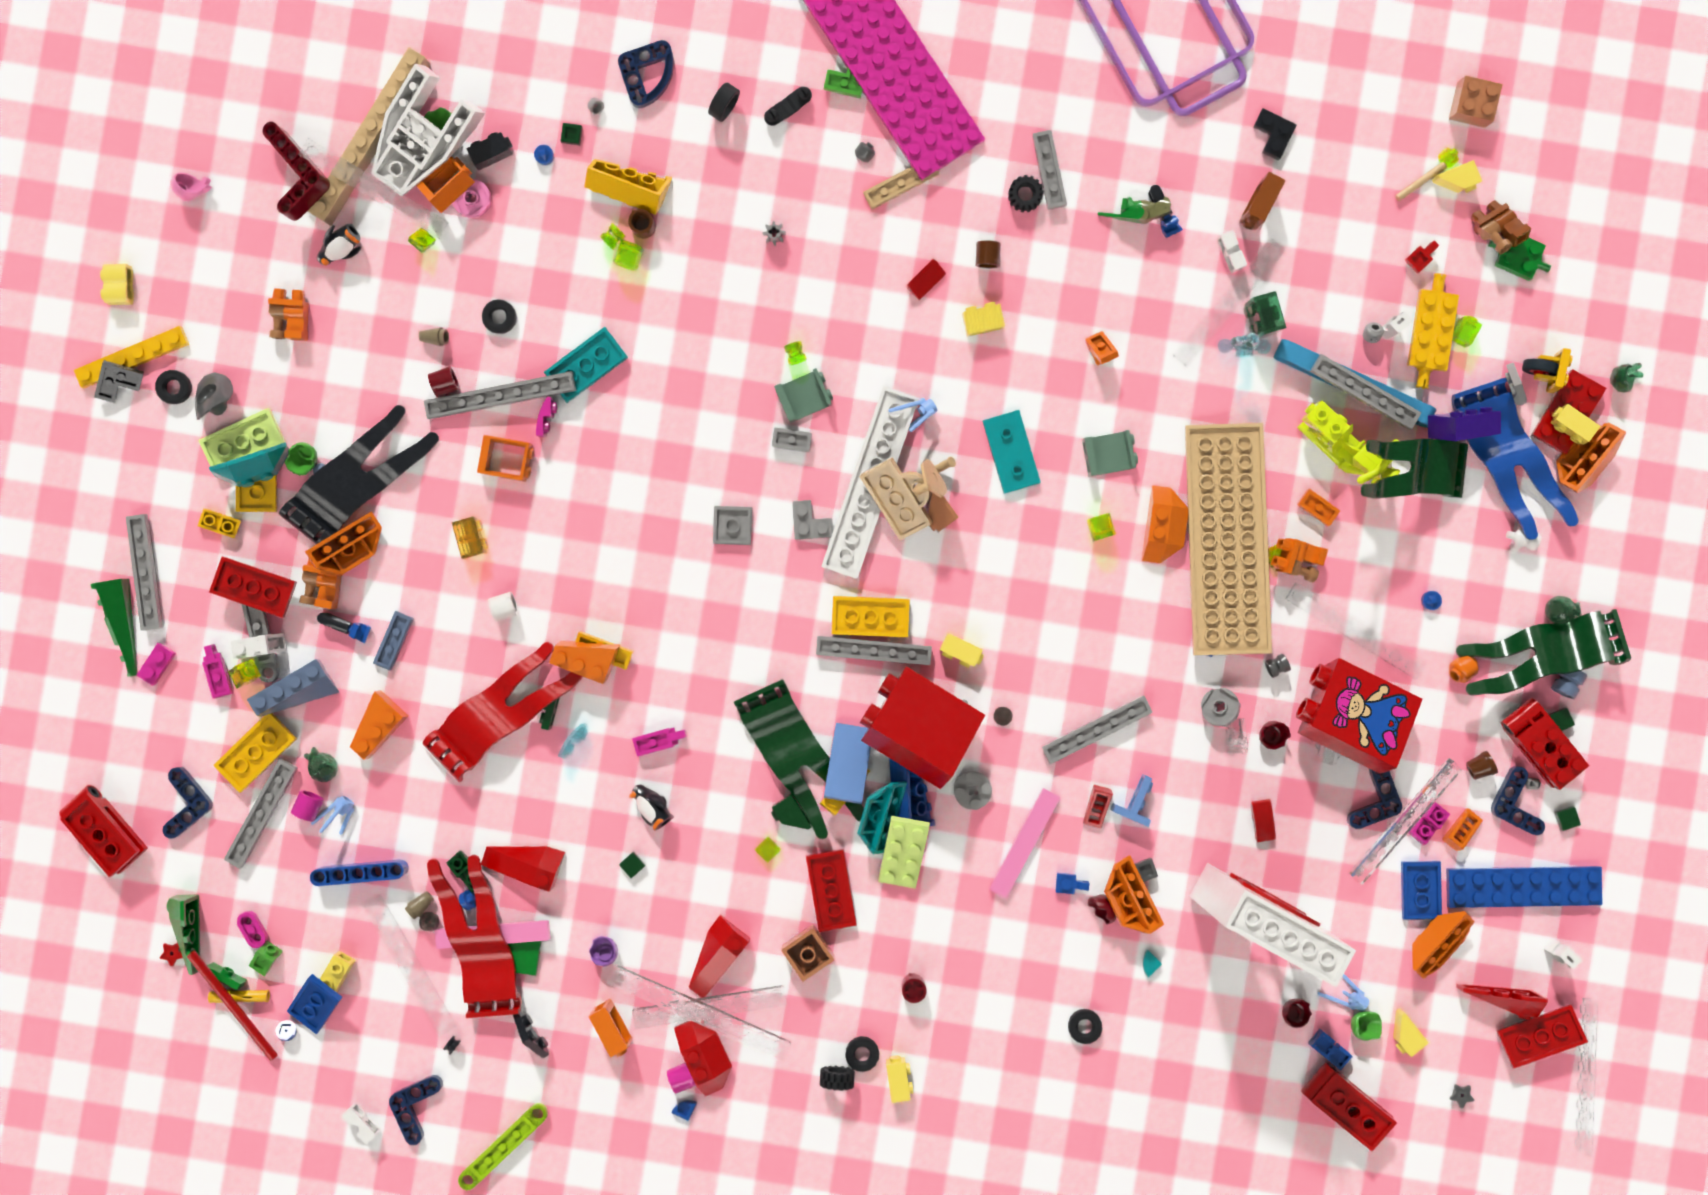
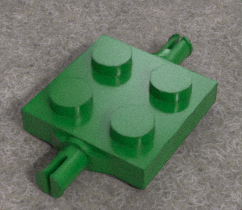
M1528 238L1514 248L1512 246L1504 254L1500 255L1498 253V258L1494 265L1527 281L1533 279L1537 269L1548 273L1552 265L1542 261L1546 245L1531 238ZM1490 240L1488 247L1495 249L1496 244Z

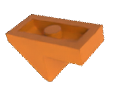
M1103 331L1085 339L1097 365L1110 362L1119 357L1118 350Z

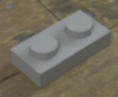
M774 427L771 446L810 452L812 433Z

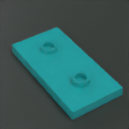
M604 326L545 370L544 373L546 376L573 372L576 391L560 394L568 404L627 360L628 356Z
M1020 410L982 420L1003 493L1006 494L1040 484L1041 481Z

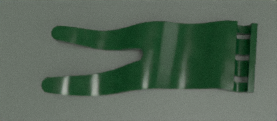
M1423 438L1393 442L1367 441V452L1384 460L1409 461L1411 468L1409 472L1385 477L1372 484H1363L1361 487V495L1363 497L1380 499L1423 493L1462 498L1468 452L1467 443Z
M1612 609L1607 614L1595 611L1564 622L1537 624L1498 642L1459 645L1456 649V654L1459 657L1470 656L1489 659L1509 657L1528 649L1535 651L1534 657L1502 676L1467 684L1465 690L1471 696L1505 694L1518 690L1545 676L1579 672L1609 662L1610 665H1621L1632 659L1617 609ZM1613 620L1611 624H1604V622ZM1618 636L1615 640H1609V638ZM1623 652L1620 656H1614V654Z
M784 679L733 701L744 726L772 771L804 810L816 836L819 839L827 838L828 831L820 809L799 769L802 766H808L826 782L830 757L821 747L795 705ZM776 687H779L782 693V697L780 698L778 697L774 689ZM761 694H763L767 703L765 705H762L759 698ZM743 702H747L750 712H746L742 704ZM846 802L847 808L855 819L860 822L864 811L863 805Z

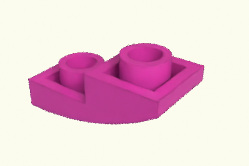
M552 397L545 399L538 415L536 436L539 438L547 437V433L550 432V423L547 421V418H554V413H557V402H554Z
M1434 802L1421 815L1408 833L1422 845H1427L1435 831L1442 828L1450 813Z

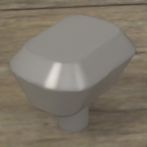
M1528 778L1525 786L1527 789L1538 790L1541 786V781L1537 778Z

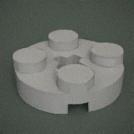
M1227 688L1212 689L1202 698V715L1214 726L1227 727L1239 716L1241 703L1238 697ZM1225 703V709L1217 712L1218 708L1216 705Z
M969 771L961 774L956 779L954 795L962 807L978 810L989 802L992 796V786L984 774L977 771ZM977 786L976 790L978 793L976 795H969L968 787Z

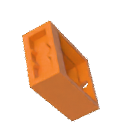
M451 156L416 186L429 202L442 213L472 186L475 181L470 177L473 173L457 156L455 158ZM457 171H459L451 180H449ZM447 180H449L439 191H437Z
M483 435L477 473L526 482L531 474L529 463L530 459L534 457L535 449L532 448L533 444ZM494 443L525 448L520 476L490 470Z
M610 998L595 1006L588 1017L611 1058L615 1055L620 1057L625 1054L633 1038Z

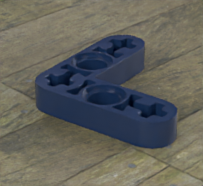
M1513 766L1508 770L1491 804V812L1494 816L1530 834L1541 835L1546 828L1544 821L1514 806L1528 780V772L1523 767ZM1515 772H1519V774L1522 775L1521 778H1517V776L1514 775ZM1510 781H1513L1514 783H1517L1518 785L1516 786V785H1514V784H1510ZM1508 787L1514 789V794L1511 797L1505 795V790ZM1501 798L1509 800V803L1502 801ZM1502 806L1505 809L1504 812H1499L1497 807ZM1520 812L1522 820L1516 823L1513 817L1516 813ZM1529 821L1531 823L1536 824L1539 827L1538 829H1534L1532 826L1527 825L1526 823Z
M175 767L168 772L169 782L188 803L184 809L163 826L162 832L169 839L183 834L213 807L210 797L184 767ZM177 772H181V779H175ZM188 785L193 786L195 789L192 796L186 793ZM200 802H205V808L199 809L197 812L194 810L201 805ZM185 812H189L192 815V820L189 823L183 819ZM178 823L181 825L174 830V833H170L172 826Z
M1369 769V774L1380 801L1350 812L1347 816L1349 826L1361 829L1396 816L1402 811V803L1390 771L1382 773L1381 776L1383 778L1387 777V779L1381 780L1379 774ZM1384 783L1390 785V791L1386 794H1383L1381 791V786ZM1390 802L1396 804V806L1394 807V811L1391 809L1383 810L1382 808H1387L1391 806ZM1377 808L1379 810L1377 818H1371V809ZM1355 815L1357 817L1366 816L1367 818L1360 819L1358 821L1359 824L1353 822V820H1355Z
M438 1075L428 1076L394 1092L389 1098V1106L405 1141L409 1145H417L424 1137L423 1128L412 1104L440 1091L443 1086V1080ZM431 1080L433 1083L437 1082L438 1085L435 1088L432 1086L425 1090V1087L431 1083ZM418 1088L421 1091L420 1097H414L411 1094V1089ZM396 1098H402L403 1101L401 1103H395L394 1100ZM408 1113L411 1116V1122H404L401 1118L402 1114ZM412 1131L414 1134L418 1133L417 1138H411Z

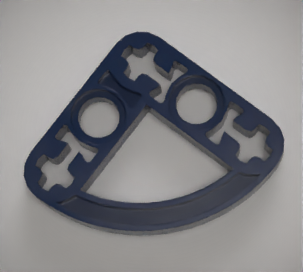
M659 40L624 52L618 57V65L634 107L644 108L654 103L663 95L671 82L674 71V57L670 44L665 40ZM661 46H664V48L666 49L665 54H662V52H658L660 51ZM651 49H654V51L657 52V53H655V54H656V57H655V58H654V55H653V52H652ZM642 52L650 54V58L647 61L640 59ZM624 59L630 61L629 65L632 71L627 70L626 65L623 64ZM665 60V69L661 80L651 92L646 94L638 69ZM636 76L638 78L637 84H628V78ZM638 89L640 96L643 97L641 99L642 102L638 103L635 100L637 97L634 90Z

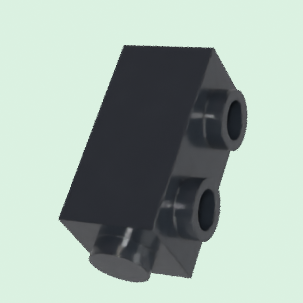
M501 132L491 133L487 139L475 141L470 144V147L466 148L474 166L478 170L513 155L510 149L513 145L509 137H504Z

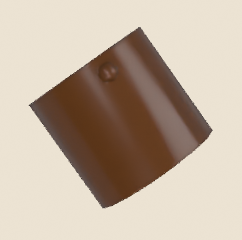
M645 209L632 210L628 224L633 234L641 239L651 237L656 229V223L651 213Z
M992 240L976 242L975 266L986 269L1000 267L1001 243Z

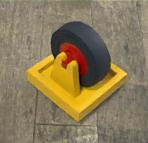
M1563 348L1554 357L1540 355L1538 359H1525L1522 371L1534 375L1533 379L1548 382L1546 392L1554 394L1563 386H1566L1568 382L1567 367L1571 366L1573 356L1570 355L1571 349Z

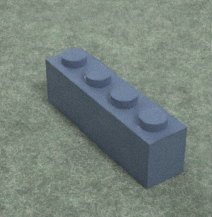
M315 659L251 696L247 701L256 716L262 717L309 701L337 694L340 691L319 659Z

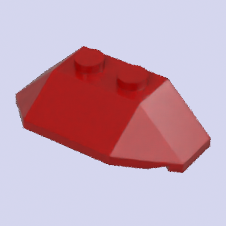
M692 1019L675 1026L674 1031L680 1052L696 1087L705 1097L723 1089L731 1071L732 1063L717 1031Z

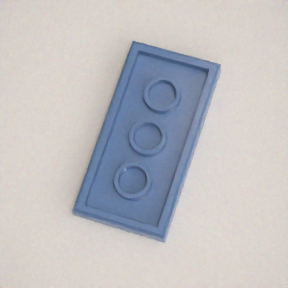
M836 723L824 798L862 804L871 746L862 742L861 739L868 728Z

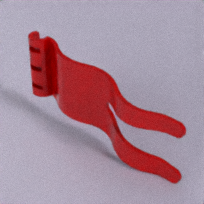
M543 643L533 654L503 673L490 687L464 701L449 714L438 730L432 731L425 737L422 745L458 782L464 779L462 776L467 771L473 770L495 743L526 725L542 709L569 692L580 682L582 676L570 672L564 678L526 696L517 704L511 707L506 705V700L517 685L528 674L538 668L553 652L554 645L552 643ZM436 738H440L433 746L431 745ZM451 750L444 758L442 757L446 751ZM463 762L456 770L454 769L458 763Z
M473 854L468 857V874L473 886L477 909V929L475 930L468 927L463 908L455 891L444 877L439 861L435 858L430 859L427 862L429 880L441 905L448 940L457 954L461 965L464 1003L468 1004V1011L465 1014L466 1018L519 1014L522 1009V999L520 993L516 990L514 958L500 930L495 902L482 872L479 856ZM510 999H513V1001H514V1007H513V1009H511V1000H510ZM495 1000H496V1003H497V1008H496V1010H494V1001H495ZM477 1002L480 1004L479 1012H477Z

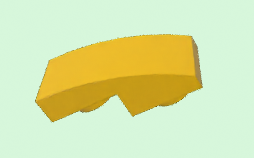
M203 508L197 526L235 539L241 520Z

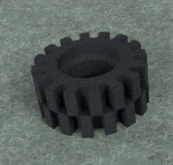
M1024 175V177L1019 176L1010 185L1008 201L1011 202L1010 205L1014 206L1016 211L1019 209L1022 213L1024 211L1028 213L1032 209L1035 210L1041 203L1044 194L1043 186L1039 184L1038 179H1033L1034 176L1032 175L1031 177H1028V175ZM1022 187H1028L1032 190L1033 197L1030 200L1024 201L1020 199L1018 191Z
M824 1066L820 1069L819 1085L822 1088L833 1089L834 1091L853 1089L855 1071L849 1067L844 1068V1066Z

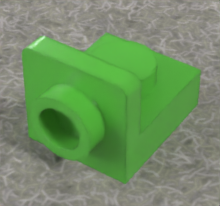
M267 941L256 951L249 967L265 977L275 960L281 955L282 950Z

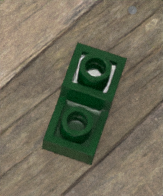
M460 850L446 864L456 877L461 878L468 889L474 892L468 874V856Z

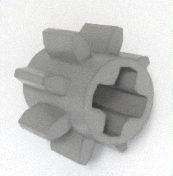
M775 221L770 226L765 224L767 231L762 232V235L768 236L766 243L771 241L774 246H776V242L780 241L783 243L782 235H786V231H781L783 224L781 223L778 226L775 224ZM773 230L777 232L776 237H772Z

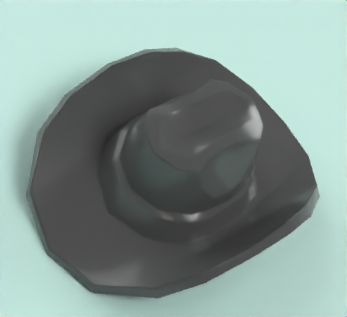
M216 372L207 374L197 384L195 395L196 420H200L208 412L219 416L226 411L227 401L233 395V385L226 375Z

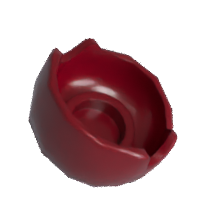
M1278 721L1265 723L1259 732L1260 743L1267 749L1272 750L1284 747L1286 740L1291 737L1289 727Z
M1300 998L1290 999L1285 1002L1282 1008V1016L1285 1023L1293 1028L1305 1026L1312 1015L1309 1008L1310 1004Z

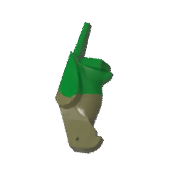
M1128 196L1122 199L1120 214L1098 212L1097 215L1121 221L1147 224L1152 220L1170 214L1171 201L1165 196L1163 200L1156 203L1147 200L1133 201Z

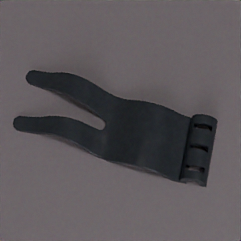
M396 405L386 417L363 434L344 452L316 471L303 484L297 494L284 504L278 514L317 544L339 531L356 510L422 459L439 441V436L435 432H430L420 441L368 472L363 471L361 465L381 441L397 426L406 413V409L403 406ZM295 506L297 509L289 516L288 512ZM307 518H310L311 521L305 527H303V522ZM324 529L325 532L318 539L316 535Z

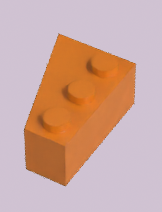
M560 641L555 645L549 663L604 684L609 678L621 644L610 645Z
M374 691L350 748L363 760L371 758L409 715L383 691Z

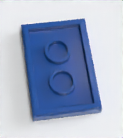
M1401 861V909L1403 920L1435 919L1437 915H1442L1441 861Z
M311 974L287 1009V1012L312 1032L318 1034L343 997L314 974Z

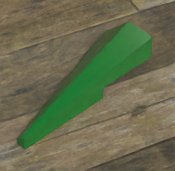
M121 578L90 584L91 589H96L100 599L97 600L98 606L103 607L104 621L115 646H119L122 652L119 658L121 662H125L127 677L136 676L138 672L129 579Z

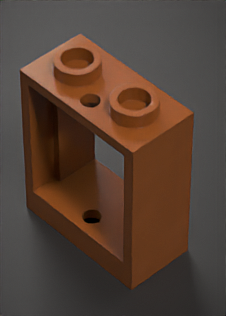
M1269 171L1259 181L1239 220L1244 228L1256 230L1265 222L1286 182L1285 179Z

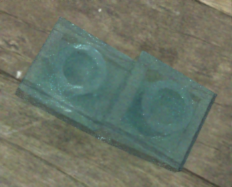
M587 723L580 724L571 732L563 743L557 757L566 759L568 755H572L575 748L573 742L580 743L587 737L589 729H586Z

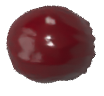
M1100 894L1088 899V906L1095 908V916L1102 918L1106 925L1115 922L1117 917L1106 895Z

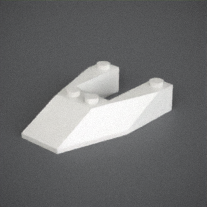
M414 64L385 113L371 172L401 197L445 163L472 134L485 115V112L471 101L460 99L442 130L433 125L419 112L440 77L426 66Z

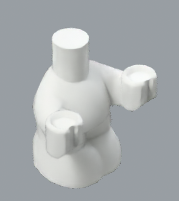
M1514 523L1515 527L1513 529L1517 530L1516 532H1506V538L1514 540V544L1509 545L1510 549L1508 550L1510 552L1517 553L1521 547L1536 550L1541 543V534L1539 532L1536 539L1529 540L1525 537L1519 523Z

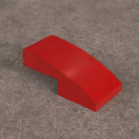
M1271 800L1252 801L1251 814L1254 821L1255 840L1257 842L1276 840Z

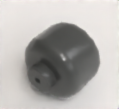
M860 142L854 151L855 156L861 161L868 163L875 155V150L872 149L874 146L869 142Z

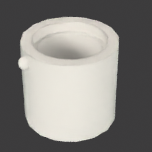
M512 592L488 598L489 609L495 622L519 615L518 605Z

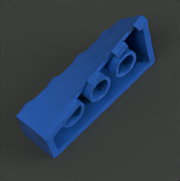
M889 758L890 783L902 781L907 783L898 817L930 822V826H935V821L931 819L930 815L932 810L931 803L927 802L926 792H928L927 784L923 783L921 777Z

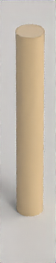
M1441 162L1395 195L1397 201H1401L1447 168L1446 164Z

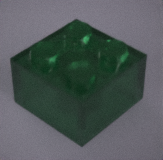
M1276 291L1253 297L1244 304V315L1246 318H1249V331L1251 336H1254L1255 341L1276 335L1287 328Z

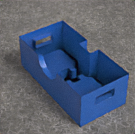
M1319 1028L1308 1044L1341 1071L1353 1055L1340 1044L1336 1043L1334 1045L1336 1041Z

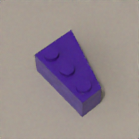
M1480 407V410L1467 409L1465 412L1454 411L1446 414L1428 415V438L1460 441L1501 434V411L1492 410V407Z

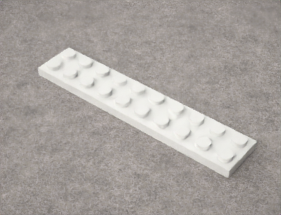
M883 385L821 567L858 579L881 512L859 476L893 457L897 464L916 406L891 413L888 410L918 401L919 397Z

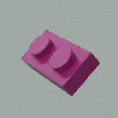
M157 643L137 673V676L152 686L156 685L176 653L163 644Z

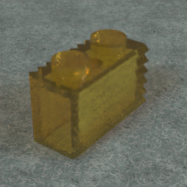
M471 516L451 522L462 560L487 554L486 549L489 546L486 538L482 536L483 524L480 519L478 520L477 517Z

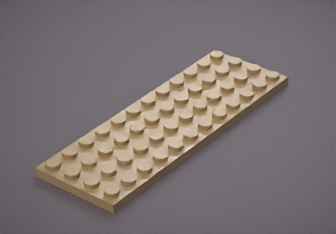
M1263 423L1185 425L1193 655L1272 653Z

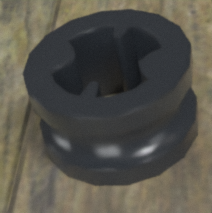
M454 1035L443 1048L444 1051H449V1055L453 1053L461 1042L460 1039L456 1040Z

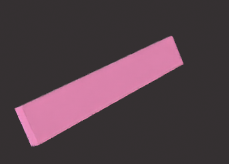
M1042 788L989 890L1007 898L1061 798L1060 796Z
M549 920L499 924L507 944L547 941L551 939ZM468 926L472 930L477 929V926ZM445 928L435 929L436 949L452 948Z

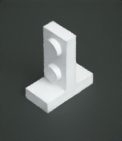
M284 633L259 635L230 641L233 660L287 652Z

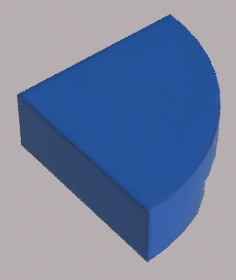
M693 1100L682 1101L672 1109L671 1113L689 1121L697 1102Z

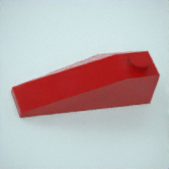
M486 846L481 865L527 885L550 892L555 886L565 852L549 846Z
M721 914L707 932L688 986L703 999L750 941L748 935Z
M1456 983V988L1514 1013L1521 1019L1530 1020L1531 1017H1539L1548 1003L1546 997L1533 990Z

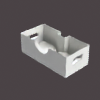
M1233 229L1220 234L1216 238L1231 274L1248 265L1242 250L1239 248V243Z
M1405 311L1392 317L1382 326L1384 329L1383 337L1387 340L1399 334L1413 320Z
M1554 939L1544 948L1557 962L1561 964L1566 962L1567 966L1573 970L1583 961L1569 946L1561 944Z
M355 1102L340 1117L348 1126L356 1125L359 1132L357 1136L366 1145L381 1129L371 1118L369 1119L365 1115L366 1112Z

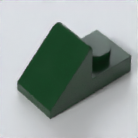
M560 697L544 708L546 711L545 713L542 712L539 721L542 724L541 729H552Z

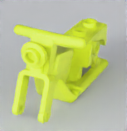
M1323 400L1316 404L1311 403L1305 409L1306 414L1301 420L1309 423L1315 429L1307 426L1304 422H1301L1297 428L1325 453L1339 469H1342L1345 473L1362 475L1357 478L1359 484H1363L1371 479L1372 484L1379 479L1400 473L1399 469L1392 467L1393 460L1380 459L1376 455L1367 452L1365 440L1359 442L1351 434L1353 432V424L1348 425L1347 419L1341 414L1335 413Z

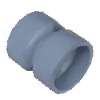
M1582 671L1559 674L1560 678L1555 679L1551 689L1562 696L1574 700L1580 691L1578 686L1583 685L1588 675Z

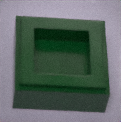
M563 123L560 142L580 146L582 125Z
M1566 707L1549 714L1561 731L1575 725Z
M1574 806L1554 812L1561 831L1581 825Z
M633 851L619 866L632 879L646 864Z

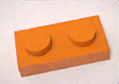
M1307 489L1297 503L1299 507L1327 527L1333 523L1340 513L1338 508L1311 489Z

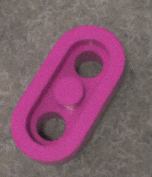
M246 911L238 916L237 926L247 944L252 948L263 946L268 940V934L257 914L253 911ZM247 917L251 919V924L247 922ZM256 934L261 936V940L256 938Z

